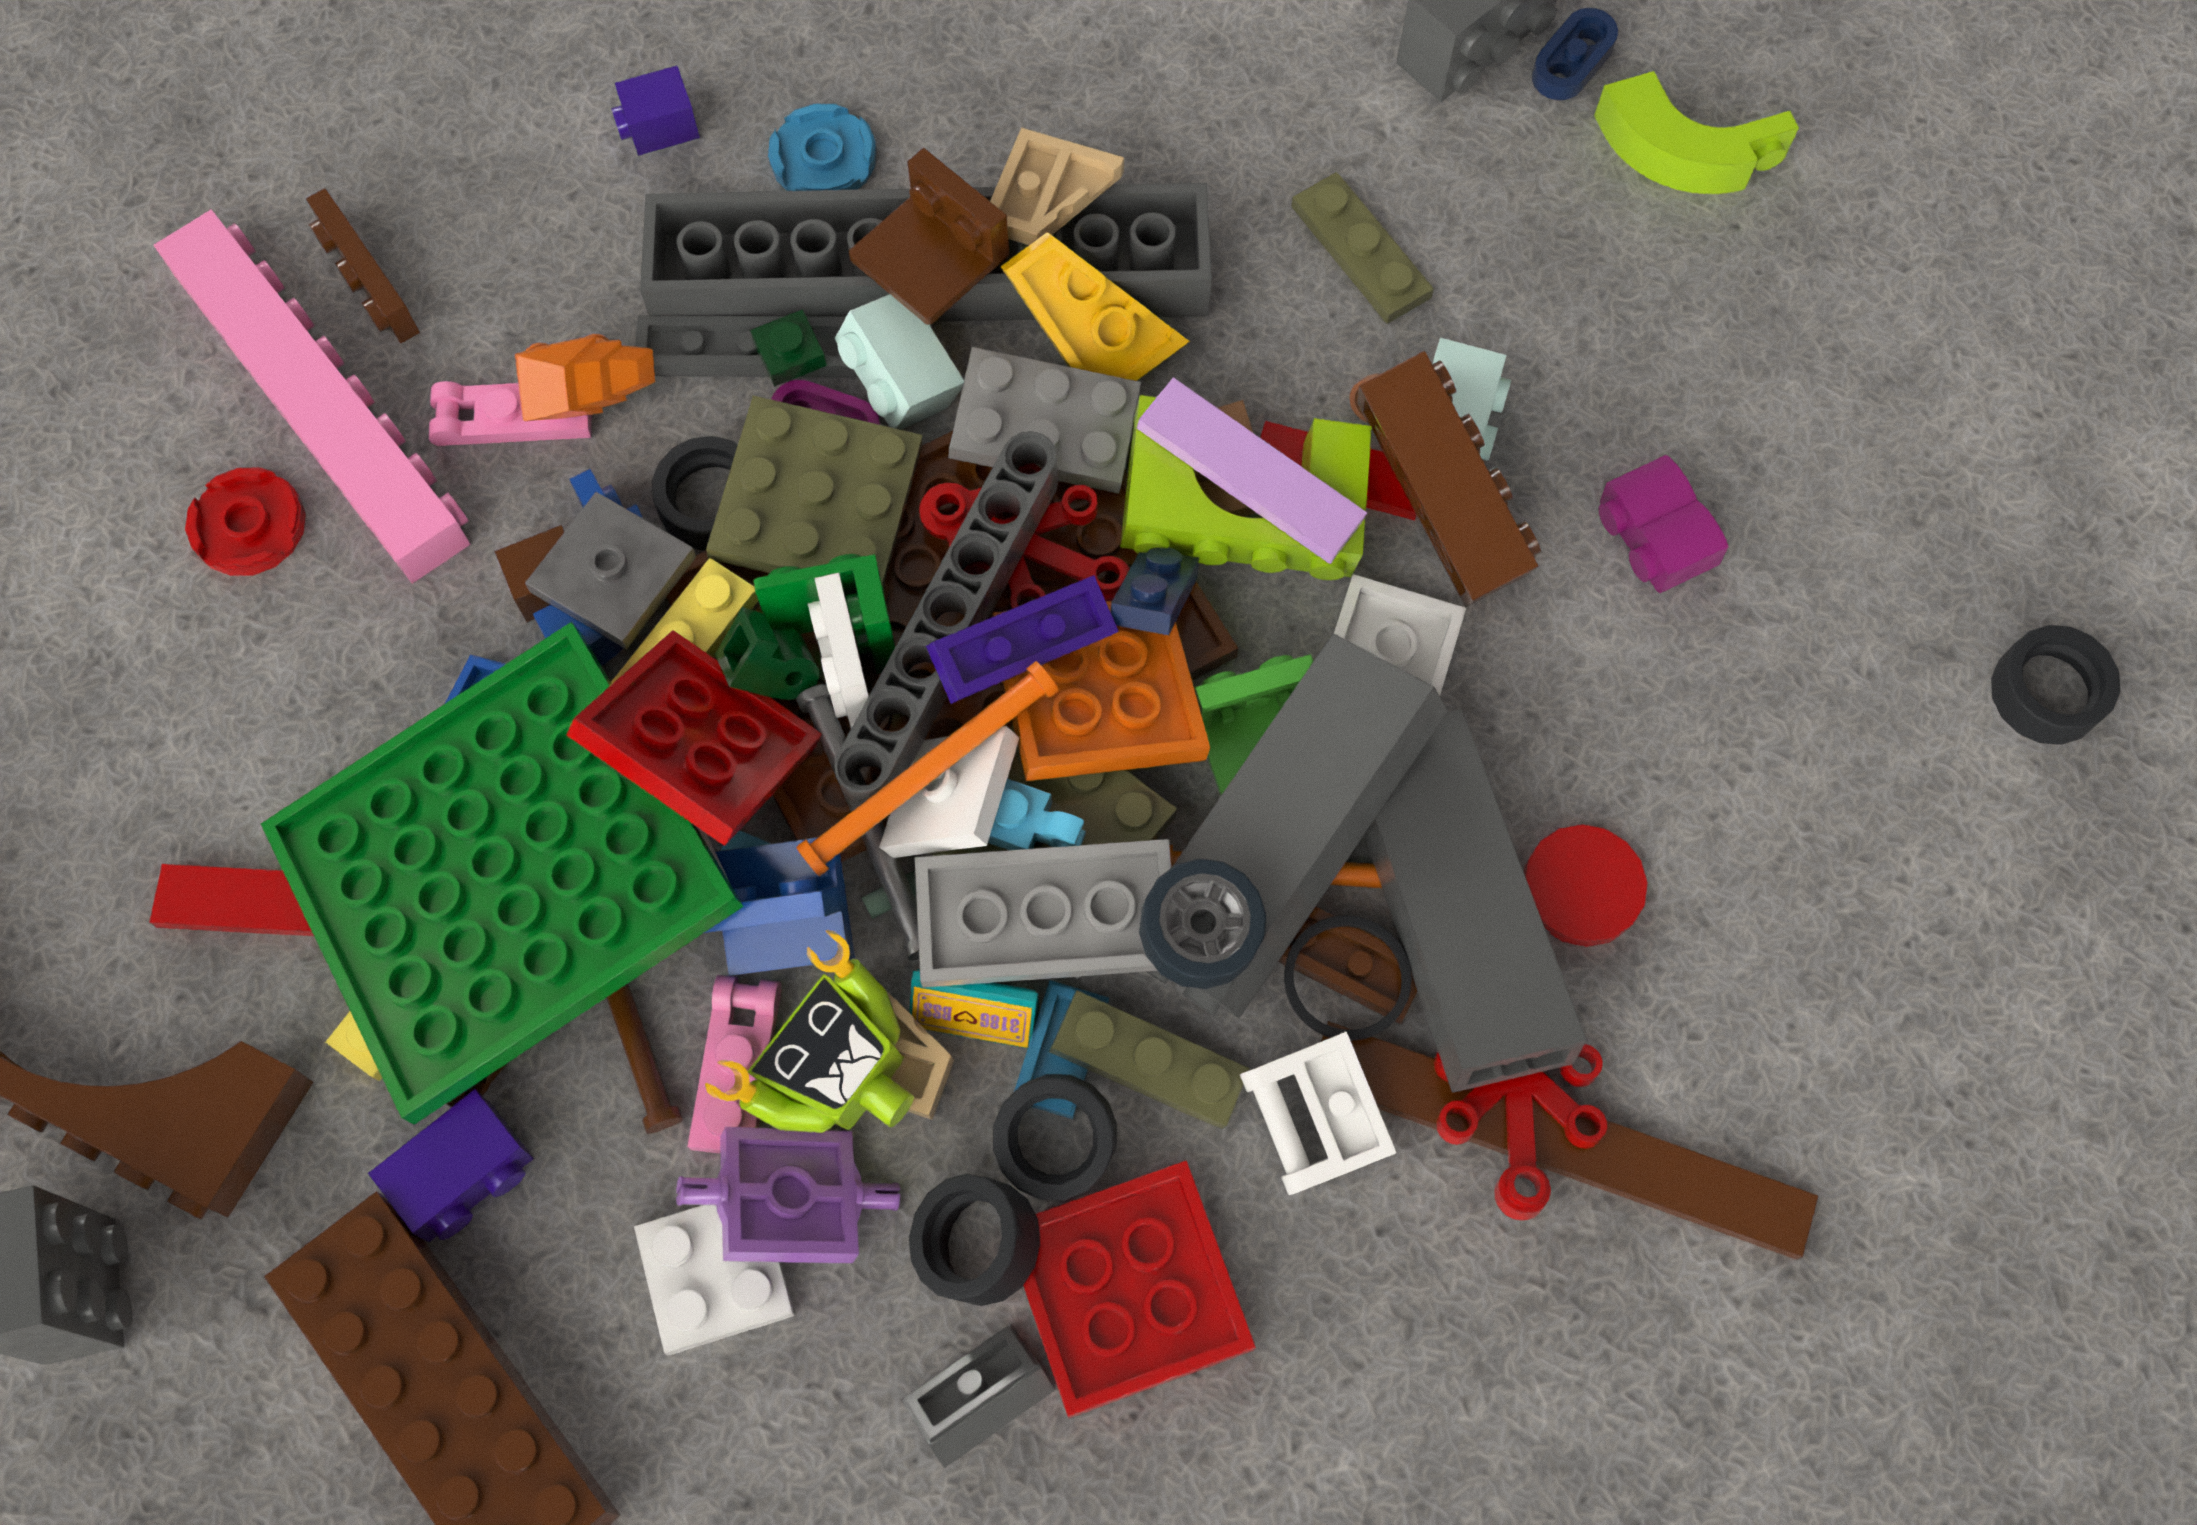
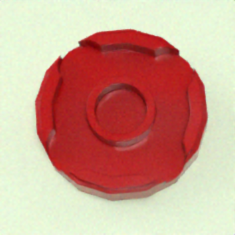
M261 467L236 468L215 476L205 485L208 490L200 496L199 500L194 497L188 507L185 531L191 548L211 569L230 576H252L275 568L293 553L304 534L306 512L300 495L289 482L276 476L274 472Z
M1584 824L1559 828L1539 842L1525 864L1524 875L1544 928L1550 931L1549 934L1562 942L1585 947L1610 943L1631 928L1645 906L1648 882L1642 861L1627 841L1607 829Z

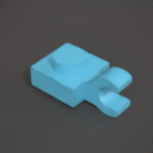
M1007 778L988 843L1007 850L1033 849L1036 841L1051 847L1080 846L1083 843L1086 831L1082 830L1084 825L1083 819L1065 812H1049L1052 805L1050 793Z

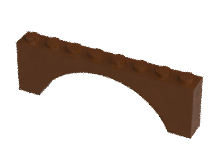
M240 1041L219 1056L184 1072L144 1083L118 1086L80 1085L33 1074L13 1062L0 1050V1096L14 1103L7 1113L8 1116L41 1133L44 1132L49 1123L67 1132L60 1142L63 1146L94 1162L103 1151L120 1161L113 1173L145 1190H149L155 1180L173 1189L167 1202L201 1220L208 1209L227 1218L229 1217L314 1083L296 1069L243 1041Z

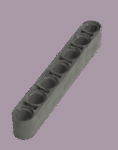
M1034 431L1020 432L1011 437L1005 444L837 754L834 764L835 775L844 797L855 809L911 766L947 698L937 671L931 676L922 679L913 678L908 675V672L919 663L928 662L933 664L926 648L928 644L989 619L1056 493L1058 470L1055 446L1042 433ZM1030 463L1039 464L1044 467L1035 474H1024L1018 471L1020 467ZM1002 512H1010L1018 516L1008 524H998L991 521L995 515ZM982 561L991 565L988 571L979 575H972L963 571L967 565L973 562ZM946 612H959L965 616L960 623L954 626L946 627L936 623V620ZM902 714L910 718L907 725L899 731L888 732L880 728L883 720L890 715ZM872 766L881 770L879 778L870 785L860 786L851 782L852 776L863 767Z

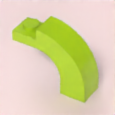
M1654 71L1604 85L1594 114L1610 146L1634 170L1661 185L1698 194H1723L1745 190L1754 168L1758 171H1765L1775 167L1784 160L1799 129L1790 111L1734 127H1711L1697 123L1684 116L1673 106Z

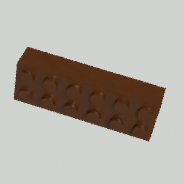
M377 1191L264 1276L435 1525H610L621 1516L425 1241L411 1232L384 1195Z

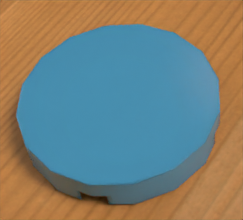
M812 104L794 110L784 118L785 124L778 131L775 128L769 139L768 158L776 181L787 191L859 189L867 182L876 166V141L869 124L860 116L859 120L856 116L849 114L848 108L837 104Z

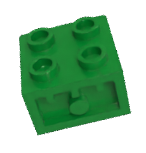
M844 554L831 559L828 564L803 569L796 566L780 567L771 571L768 576L754 579V587L759 604L771 629L791 628L803 634L814 632L808 603L820 601L815 578L839 573L859 654L871 653L876 674L882 673L895 649V643L875 554L867 556Z

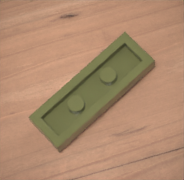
M1338 172L1331 174L1292 197L1291 207L1386 324L1432 298L1434 288Z
M1080 991L1074 993L1049 1050L1054 1055L1222 1129L1228 1124L1243 1086L1240 1074L1250 1069Z

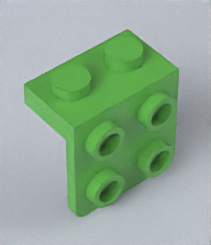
M1311 654L1293 659L1291 655L1277 656L1261 664L1259 669L1239 675L1232 671L1217 673L1204 680L1202 685L1195 687V694L1210 745L1207 759L1220 797L1314 662Z

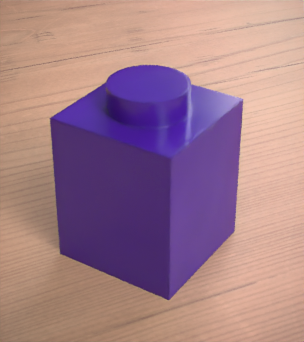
M677 65L614 83L621 105L612 107L611 110L621 140L632 138L638 156L700 138L692 106Z

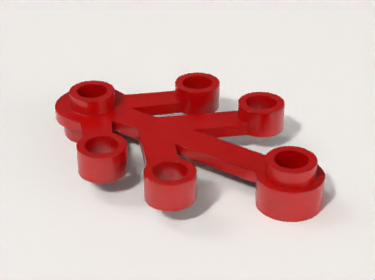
M1034 463L1023 465L1018 471L1024 474H1035L1041 471V468ZM943 483L931 488L922 498L919 508L920 519L927 532L936 538L947 540L950 547L981 488L969 491L964 486L956 483ZM1074 485L1065 491L1062 501L1048 506L1008 581L1012 594L1010 599L1011 609L1018 607L1019 602L1026 597L1038 599L1045 596L1043 589L1033 583L1024 557L1078 581L1094 575L1105 601H1113L1130 570L1123 560L1114 556H1103L1094 560L1038 536L1039 534L1069 524L1082 526L1092 522L1098 512L1096 493L1090 487ZM1076 499H1084L1090 503V507L1087 510L1080 512L1071 509L1069 505ZM949 503L959 506V509L952 515H943L938 511L942 505ZM1018 516L1005 520L993 517L991 521L998 524H1008ZM978 561L967 565L963 571L972 575L983 574L990 567L986 563ZM1104 571H1114L1119 576L1118 580L1112 584H1104L1097 577Z
M1584 1044L1578 1057L1588 1061L1591 1066V1073H1579L1572 1065L1560 1067L1561 1075L1565 1081L1576 1087H1586L1592 1084L1602 1070L1603 1061L1600 1053L1588 1044ZM1437 1052L1434 1058V1069L1441 1079L1448 1082L1439 1053ZM1544 1072L1475 1087L1462 1101L1447 1103L1442 1108L1436 1122L1437 1131L1443 1140L1455 1145L1466 1143L1476 1131L1478 1121L1505 1096L1509 1168L1505 1169L1497 1181L1494 1197L1499 1209L1506 1216L1515 1220L1523 1221L1536 1217L1546 1206L1551 1195V1186L1547 1176L1536 1166L1532 1099L1564 1128L1568 1141L1578 1148L1588 1149L1596 1146L1607 1131V1120L1601 1110L1592 1105L1579 1106ZM1450 1114L1463 1116L1468 1123V1129L1462 1132L1451 1129L1447 1124L1446 1117ZM1578 1118L1590 1120L1595 1126L1596 1134L1587 1136L1580 1133L1576 1128L1575 1120ZM1519 1178L1530 1180L1535 1186L1536 1195L1533 1197L1520 1195L1515 1189L1514 1181Z

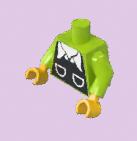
M826 930V933L837 942V954L830 960L822 961L808 947L807 956L821 971L834 972L833 980L825 974L821 976L748 1071L737 1062L729 1060L717 1062L723 1067L730 1068L735 1075V1082L730 1090L722 1092L719 1088L705 1083L706 1090L712 1097L721 1100L735 1101L739 1099L740 1107L743 1110L782 1131L823 1133L832 1128L834 1124L849 1130L857 1123L866 1110L889 1127H893L906 1115L914 1100V1095L891 1079L904 1059L895 1048L901 1032L887 991L859 960H849L850 949L846 940L835 931ZM749 1074H750L753 1078H755L756 1080H753L752 1082H750V1080H749Z

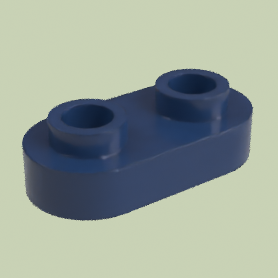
M1582 8L1573 12L1536 57L1532 71V82L1536 90L1543 96L1553 100H1567L1578 95L1613 51L1618 36V26L1613 17L1597 8ZM1582 39H1591L1595 42V44L1587 45L1586 42ZM1560 73L1563 74L1566 78H1559L1552 74Z

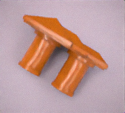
M591 334L583 338L550 345L547 343H536L528 347L524 352L515 354L523 421L564 419L603 413V407L627 401L626 395L655 383L653 350L651 348L622 345L620 340H609L601 334Z

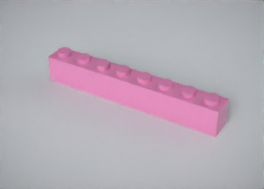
M211 209L153 245L176 279L412 584L471 545L461 529V526L469 522L461 508L449 493L440 498L434 493L430 486L436 483L437 480L428 466L417 453L407 458L401 451L399 446L406 441L386 413L378 418H375L368 407L375 402L355 374L345 379L338 371V368L344 365L339 354L325 336L315 341L308 333V330L314 327L311 319L295 298L285 303L278 295L279 292L285 289L283 284L265 260L257 265L252 262L249 256L256 251L235 223L226 228Z

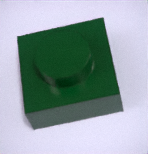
M803 309L750 330L753 343L774 387L827 366L825 355Z

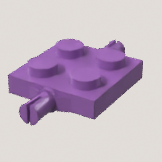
M725 1127L720 1136L721 1169L717 1178L679 1176L676 1194H678L676 1197L677 1205H716L717 1213L722 1222L723 1261L853 1263L859 1255L857 1222L862 1209L897 1211L901 1197L900 1194H897L900 1191L898 1183H862L861 1176L854 1163L852 1131L829 1130L823 1133L782 1131L775 1128Z

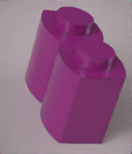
M1664 455L1606 483L1598 508L1601 522L1612 536L1620 534L1626 545L1630 548V565L1635 575L1642 582L1650 580L1658 593H1662L1720 565L1729 547L1727 540L1712 514L1697 500L1682 470L1668 455Z

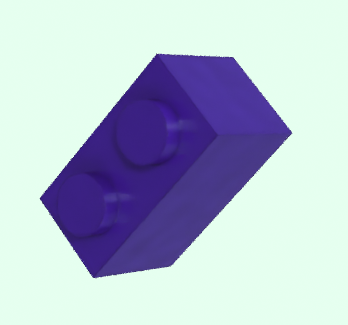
M474 1089L368 1174L411 1232L425 1241L431 1242L436 1237L440 1240L448 1239L461 1231L473 1218L470 1209L490 1193L493 1197H500L516 1187L525 1177L526 1172L523 1170V1167L534 1158L490 1101Z

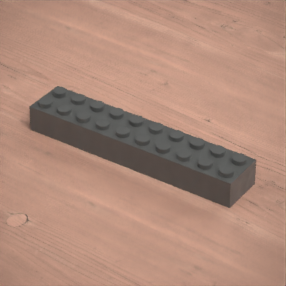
M1207 183L1112 185L1052 235L1157 317L1209 315L1212 278ZM996 187L973 188L990 201ZM910 189L645 194L640 292L648 315L787 316L803 309L806 316L847 317L850 310L889 295L886 290L851 262L849 250L911 197ZM1009 239V256L936 321L1035 319L1001 268L1003 264L1029 245Z

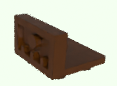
M923 147L907 161L911 187L909 193L911 197L849 250L851 262L922 322L931 325L1009 256L1007 215Z

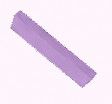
M1174 377L1138 420L1136 429L1329 564L1333 562L1367 515L1366 511Z

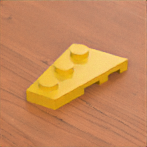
M1048 232L1001 266L1068 367L1137 381L1190 342Z

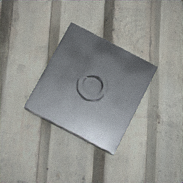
M595 492L525 584L532 594L623 648L628 649L694 561L696 555L693 547Z

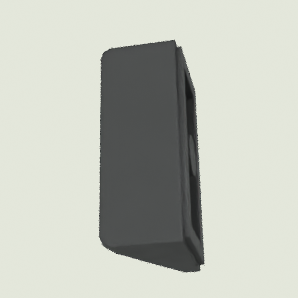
M1010 1324L901 1401L928 1445L945 1468L1051 1394L1054 1388L1042 1367L1015 1328Z

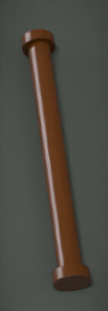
M626 984L606 999L647 1113L642 1119L646 1133L654 1134L681 1123L683 1117L678 1106H671L629 984Z

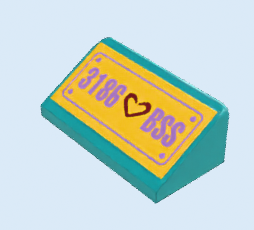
M917 969V971L913 970L909 1013L925 1030L1028 1049L1039 1011L1038 993L1035 990L998 983L923 988L920 981V969Z

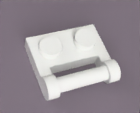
M1347 1032L1240 1074L1246 1092L1253 1090L1286 1171V1174L1281 1176L1288 1195L1306 1190L1396 1154ZM1293 1074L1297 1079L1328 1158L1312 1164L1308 1160L1277 1083L1278 1080Z

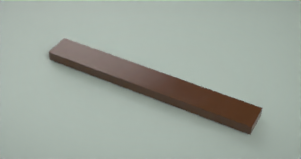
M1330 1021L1327 1022V1025L1334 1028L1353 1030ZM1323 1035L1321 1042L1329 1039V1037ZM1375 1037L1351 1041L1377 1107L1385 1112L1437 1130L1436 1122L1442 1108L1449 1102L1462 1101L1474 1089L1471 1088L1452 1093L1449 1082L1444 1081L1437 1075L1434 1069V1058ZM1504 1096L1478 1121L1477 1129L1468 1142L1508 1156ZM1532 1099L1536 1166L1796 1260L1803 1257L1818 1195L1608 1120L1607 1131L1596 1146L1588 1149L1578 1148L1568 1141L1564 1128ZM1450 1114L1446 1117L1447 1124L1451 1129L1458 1132L1468 1129V1123L1463 1116ZM1586 1118L1575 1120L1576 1128L1580 1133L1587 1136L1596 1134L1595 1126L1590 1120Z

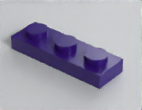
M1093 575L933 641L926 648L952 704L1027 672L1026 668L1035 661L1040 665L1046 664L1119 631L1097 580Z

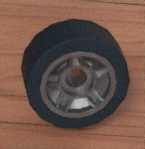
M1198 858L1176 864L1157 878L1142 907L1139 935L1146 957L1161 975L1180 986L1209 989L1231 982L1248 968L1264 940L1266 912L1260 892L1243 872L1223 861ZM1207 913L1212 915V932L1204 935L1193 930L1190 923L1191 917L1204 918Z

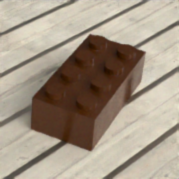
M1424 350L1359 385L1357 404L1369 426H1372L1371 430L1460 599L1464 606L1468 607L1522 579L1539 567L1535 557L1541 553V548L1528 523L1524 520L1516 524L1507 505L1508 501L1513 499V496L1501 471L1497 467L1488 471L1480 456V448L1485 446V443L1473 418L1469 413L1462 417L1457 413L1452 403V394L1457 391L1448 370L1441 360L1432 364Z

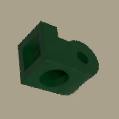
M745 607L741 608L715 653L727 683L732 688L772 698L792 700L796 699L806 689L815 686L819 679V668L799 632L791 628L772 630L764 613Z

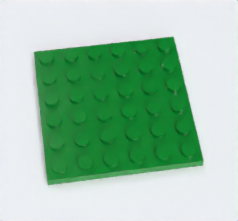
M572 622L260 823L401 1118L413 1125L744 907L694 824L567 736L573 719L612 685L584 636Z

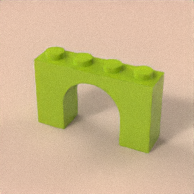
M1144 395L1139 396L1133 421L1120 548L1134 549L1139 554V552L1147 553L1152 548L1167 549L1169 547L1179 551L1182 555L1198 557L1199 563L1205 565H1221L1227 561L1251 564L1255 570L1265 573H1277L1285 569L1309 572L1312 577L1321 580H1338L1343 577L1352 576L1363 556L1365 519L1333 562L1329 564L1265 518L1241 517L1221 509L1202 491L1195 477L1194 469L1136 429L1139 418L1157 398ZM1314 418L1303 443L1302 467L1366 511L1372 426Z

